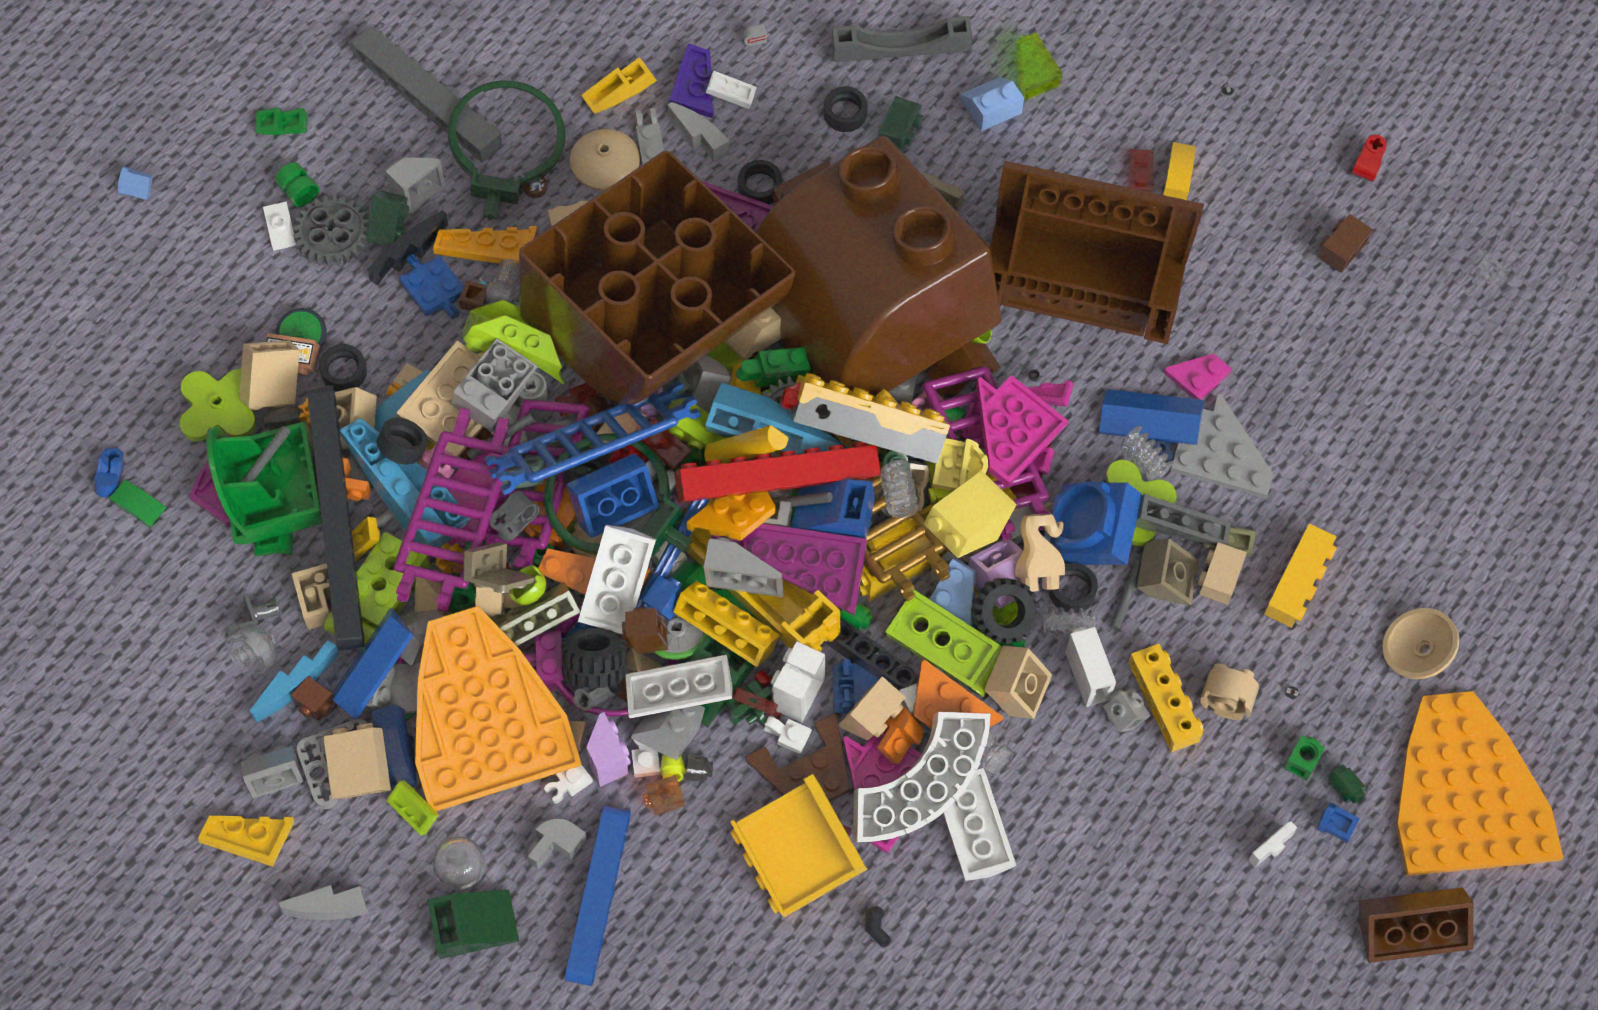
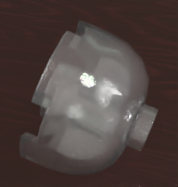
M243 627L229 635L226 643L230 644L232 648L229 656L233 663L243 673L248 669L252 673L253 679L259 678L269 671L277 658L274 636L259 627Z
M455 836L439 844L434 852L432 866L434 875L441 885L449 890L462 891L479 883L485 873L486 861L482 849L475 841L468 837Z

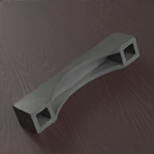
M969 16L945 18L925 28L906 32H876L856 25L832 27L831 43L834 62L970 51L972 29Z

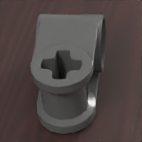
M516 491L491 515L489 520L490 526L497 531V535L501 540L511 541L537 517L539 506L522 492Z

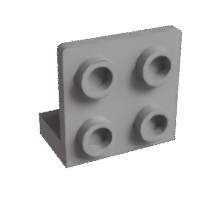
M408 663L394 664L366 706L376 710L395 704L405 709V713H417L418 676L421 663H417L414 666H410Z

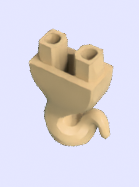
M1052 514L1025 515L1020 525L1024 549L1016 563L1015 577H1020L1021 583L1029 586L1031 592L1039 591L1038 577H1042V589H1059V575H1065L1064 560L1059 551L1039 533L1038 528L1042 526L1049 536L1056 538L1062 534L1063 522L1056 523Z

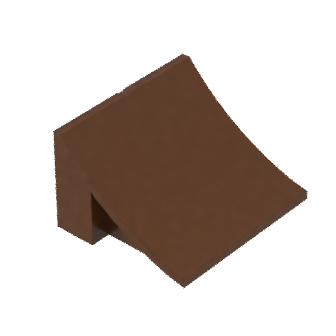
M1004 161L995 226L989 245L1000 307L1002 304L1007 307L1144 336L1146 340L1168 344L1178 307L1185 266L1197 233L1204 204Z

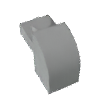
M551 819L542 823L536 828L537 837L541 840H536L528 850L529 862L532 866L539 869L554 849L569 860H572L587 841L586 832L564 819Z

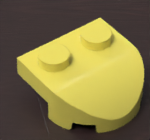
M946 438L938 464L935 463L931 487L954 491L978 472L983 471L986 474L988 468L987 455H984L978 447V443L973 440L966 439L965 442Z

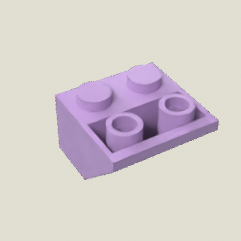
M1011 539L1000 541L970 557L969 567L976 570V583L974 586L977 589L979 587L983 588L985 586L984 583L994 581L995 578H1010L1021 581L1020 577H1015V567L1023 550ZM1004 595L998 598L994 604L1001 609L1014 602L1015 599L1012 596Z
M604 712L599 714L586 747L589 765L600 787L627 775V765L631 764L628 758L629 751L624 741H619L618 729L614 720H608Z

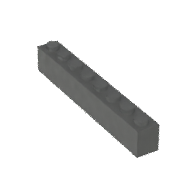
M370 26L351 42L353 54L357 59L448 134L450 116L461 98H457L447 85L440 84L430 71L422 69L416 59L405 55L399 45H393L382 31L378 32ZM466 104L457 120V142L483 163L502 147V134L495 125L487 123L481 113L478 111L474 112Z

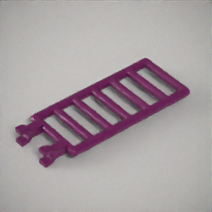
M980 367L923 383V390L932 409L939 412V415L944 416V420L950 425L946 436L947 439L957 440L954 431L981 424L980 414L949 422L944 411L977 402V391L939 401L935 389L982 377L997 390L998 386L988 367ZM983 436L971 439L978 443L979 448L984 447ZM1032 461L1026 468L1027 472L1021 473L1008 487L1032 481L1037 493L1014 499L1013 501L1017 504L1014 510L1029 506L1032 514H1049L1042 502L1049 499V494ZM999 480L993 481L1000 489L1008 488ZM1009 519L1000 534L1002 541L1011 539V533L1016 530L1013 522ZM1042 526L1038 528L1039 531L1044 529Z
M525 399L521 404L516 421L528 415L530 409L578 414L577 422L587 418L590 409L587 405ZM534 422L511 436L508 447L512 448L521 444L519 442L523 431L550 433L566 425ZM582 431L569 435L573 443L580 441ZM545 446L552 456L557 458L566 450L565 448ZM535 449L527 453H524L530 455H539ZM563 472L558 473L556 477L557 482L552 497L556 515L566 487L562 477ZM514 489L509 494L504 495L500 491L493 513L498 510L501 498H508L516 491L522 492L529 499L536 502H544V492ZM547 514L546 516L537 515L529 524L542 526L539 539L517 536L511 541H503L496 533H490L492 527L489 523L483 542H486L485 545L502 542L510 546L522 547L520 555L514 562V567L521 570L533 565L532 560L536 549L546 548L553 527L548 520Z

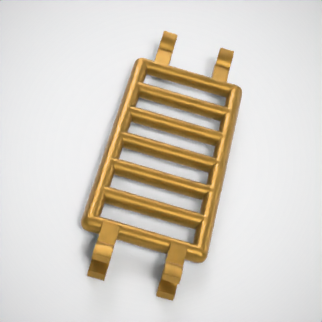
M830 433L833 438L850 448H853L852 444L861 442L858 440L851 441L848 437ZM879 460L881 475L869 481L873 482V489L885 483L891 490V493L874 502L872 514L896 501H899L905 510L868 530L867 542L910 518L914 520L918 528L872 554L866 548L864 562L880 583L884 584L892 580L903 598L908 602L915 598V594L912 591L914 586L903 574L909 569L927 560L941 582L950 578V574L947 571L949 570V565L938 555V553L944 550L945 545L924 525L926 519L893 476L885 470ZM923 536H926L932 544L885 572L877 563Z

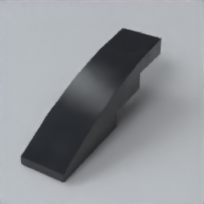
M440 211L420 222L384 250L367 269L370 281L379 285L391 268L400 272L407 264V257H411L412 254L422 259L434 244L438 230H445L449 225L446 212Z

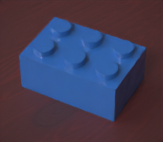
M635 453L566 484L579 526L590 538L604 533L606 525L620 526L659 508L648 467Z

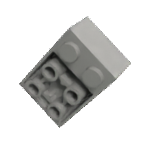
M496 339L454 390L451 405L460 410V407L469 409V417L493 432L499 417L504 418L538 366L499 339Z

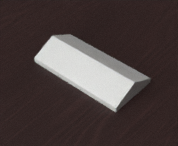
M605 526L578 622L623 634L622 622L625 621V612L633 611L636 608L656 541L655 538L632 528Z
M727 655L625 675L629 718L732 699V681Z
M984 768L977 769L964 792L943 812L965 881L992 877L1016 866Z

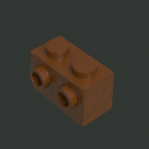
M1351 214L1344 221L1340 219L1333 228L1334 233L1331 236L1326 235L1319 245L1322 249L1318 258L1341 273L1368 243L1373 232L1371 227Z
M638 607L634 608L633 611L625 612V621L622 622V633L624 637L628 638L629 645L633 646L638 654L668 650L667 626L656 608Z

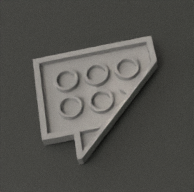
M1220 394L1217 396L1213 411L1203 409L1198 444L1178 443L1170 471L1264 499L1268 496L1273 473Z

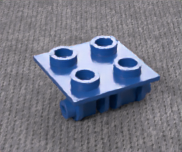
M842 659L839 665H832L834 713H849L868 689L879 679L859 665L852 664L850 659ZM876 664L878 668L884 669V664Z

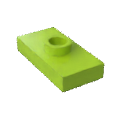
M405 780L398 782L386 800L420 836L427 834L439 816Z

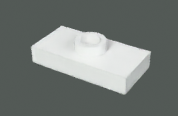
M713 71L706 93L749 109L757 87Z
M287 202L263 207L273 251L296 246Z
M1288 821L1253 851L1249 862L1256 868L1271 854L1273 857H1276L1286 847L1284 843L1293 836L1297 827L1291 821Z

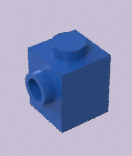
M659 575L642 601L650 609L656 608L661 616L671 620L675 615L673 611L680 593L683 592L680 589L682 584L672 577H669L667 580Z

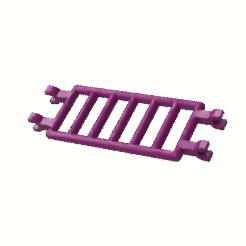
M461 407L453 433L448 431L440 433L393 567L396 572L403 573L401 582L396 590L398 601L408 602L415 577L443 583L436 604H438L437 610L445 613L448 612L454 588H466L469 582L464 581V567L461 576L458 577L406 564L409 551L464 564L465 554L415 542L413 540L416 531L421 529L472 542L470 549L482 546L489 520L503 481L500 482L497 478H494L489 489L437 476L440 463L489 476V470L495 468V466H488L487 464L444 454L447 443L450 442L501 456L508 454L510 447L503 445L509 432V419L499 417L493 440L488 442L464 436L471 417H469L470 410ZM435 485L487 498L483 511L431 498L429 494L432 486ZM425 507L476 519L479 520L476 532H471L423 520L421 517Z

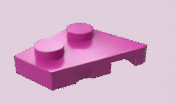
M1213 353L1169 366L1164 370V374L1193 399L1202 400L1231 373L1232 368Z

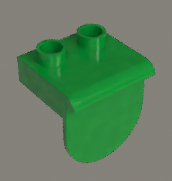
M305 421L286 426L291 431L253 482L240 481L281 428L245 437H227L218 426L208 429L206 446L209 466L217 494L230 519L233 543L239 545L250 544L322 524L312 430Z

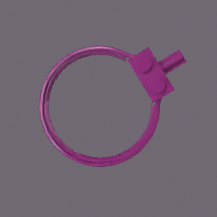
M581 604V605L578 606L580 612H581V609H582L583 604ZM580 613L559 623L553 632H542L535 636V653L523 655L533 669H536V673L549 691L557 690L570 705L583 711L581 708L576 707L573 701L575 694L567 685L563 686L561 683L563 681L561 637L564 638L571 627L578 621ZM668 659V666L676 665L678 660ZM594 706L587 711H583L594 715L604 712L606 716L611 717L629 715L628 708L605 709Z

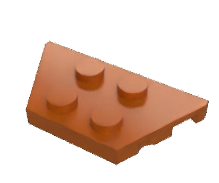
M921 660L919 680L915 692L916 701L912 712L913 717L932 729L933 715L937 712L990 714V727L1003 720L1004 717L926 660Z

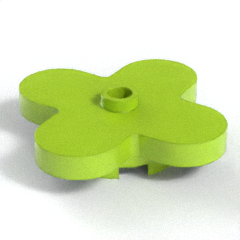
M241 369L230 371L219 381H216L212 376L203 371L191 372L184 377L181 382V392L185 400L192 405L180 419L181 431L187 439L195 442L203 441L206 439L208 429L214 426L220 427L231 437L250 436L256 428L255 416L252 410L239 399Z
M1117 460L1109 466L1106 474V483L1127 482L1142 495L1146 494L1175 504L1177 493L1169 482L1165 480L1144 482L1138 467L1128 460ZM1135 527L1132 545L1144 546L1145 542H1151L1154 539L1156 532Z

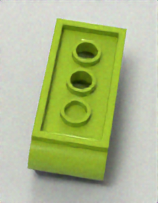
M386 532L383 533L357 572L365 644L389 608L394 609L399 615L406 602L398 601V594H396L403 573L392 570L394 569V563L402 540ZM409 551L406 564L426 569L431 567L430 562L427 561L429 559L428 555ZM415 577L414 582H413V585H412V587H411V592H410L409 598L411 597V595H412L413 592L415 591L416 577ZM331 610L325 621L324 629L335 635Z
M913 589L915 598L908 602L905 601L885 631L887 637L920 659L926 660L971 692L983 697L986 693L987 681L990 678L1002 647ZM920 622L928 624V628L923 632L915 630V626ZM940 636L950 638L949 643L945 646L938 645L936 641Z

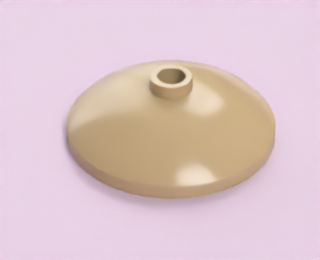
M600 129L585 134L575 143L570 154V166L576 179L583 185L591 189L605 191L639 168L640 153L636 143L626 134L612 129Z
M1431 608L1414 609L1399 616L1389 626L1383 639V655L1387 664L1398 675L1409 679L1429 678L1442 672L1453 661L1459 648V633L1454 622L1445 613ZM1425 649H1429L1428 652L1423 654V651Z

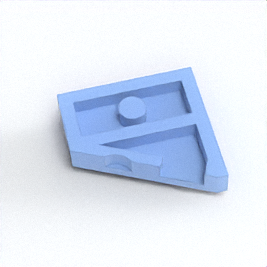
M953 558L949 564V570H947L950 578L943 582L939 581L929 600L972 626L971 608H973L974 604L972 599L975 597L976 570Z

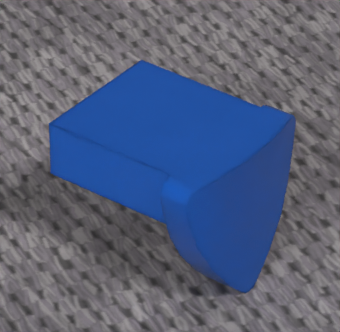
M1330 802L1320 819L1317 830L1320 832L1325 831L1347 843L1360 818Z

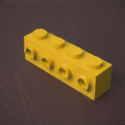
M1310 523L1308 524L1264 615L1291 628L1295 620L1301 622L1307 610L1303 604L1306 599L1311 601L1317 589L1313 584L1316 579L1321 581L1327 569L1323 564L1326 559L1331 561L1337 549L1333 545L1337 536Z
M697 580L680 593L673 611L756 667L772 655L780 637V634L773 631L769 626L764 625L749 613L741 610L730 603L729 600L721 597Z
M1156 644L1132 653L1128 664L1170 751L1174 752L1198 743L1204 731L1200 719L1198 717L1195 718L1192 712L1193 707L1189 696H1184L1180 677L1176 672L1173 673L1167 651H1163L1160 644Z

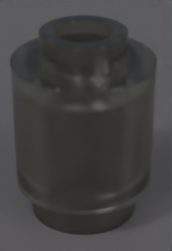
M286 406L268 409V414H264L265 429L270 428L271 431L282 426L286 427L300 423L299 408Z

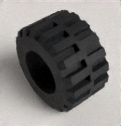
M995 578L994 581L984 583L985 586L983 588L979 587L976 591L978 595L972 599L974 607L971 608V613L974 615L972 620L977 625L979 632L999 643L1011 644V642L1022 641V637H1028L1031 634L1029 632L1031 628H1036L1035 620L1036 618L1039 619L1040 613H1037V608H1040L1039 602L1035 600L1037 596L1029 590V586L1021 583V581L1010 578ZM1009 595L1017 602L1018 613L1013 622L1002 626L995 622L992 609L998 598Z
M603 628L582 629L569 634V637H565L561 643L562 675L564 679L572 685L589 689L605 688L606 686L616 684L615 682H620L626 675L627 670L625 639L619 633Z

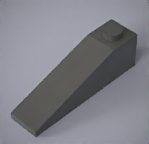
M1144 494L1141 498L1135 527L1212 545H1217L1218 542L1228 545L1231 522Z

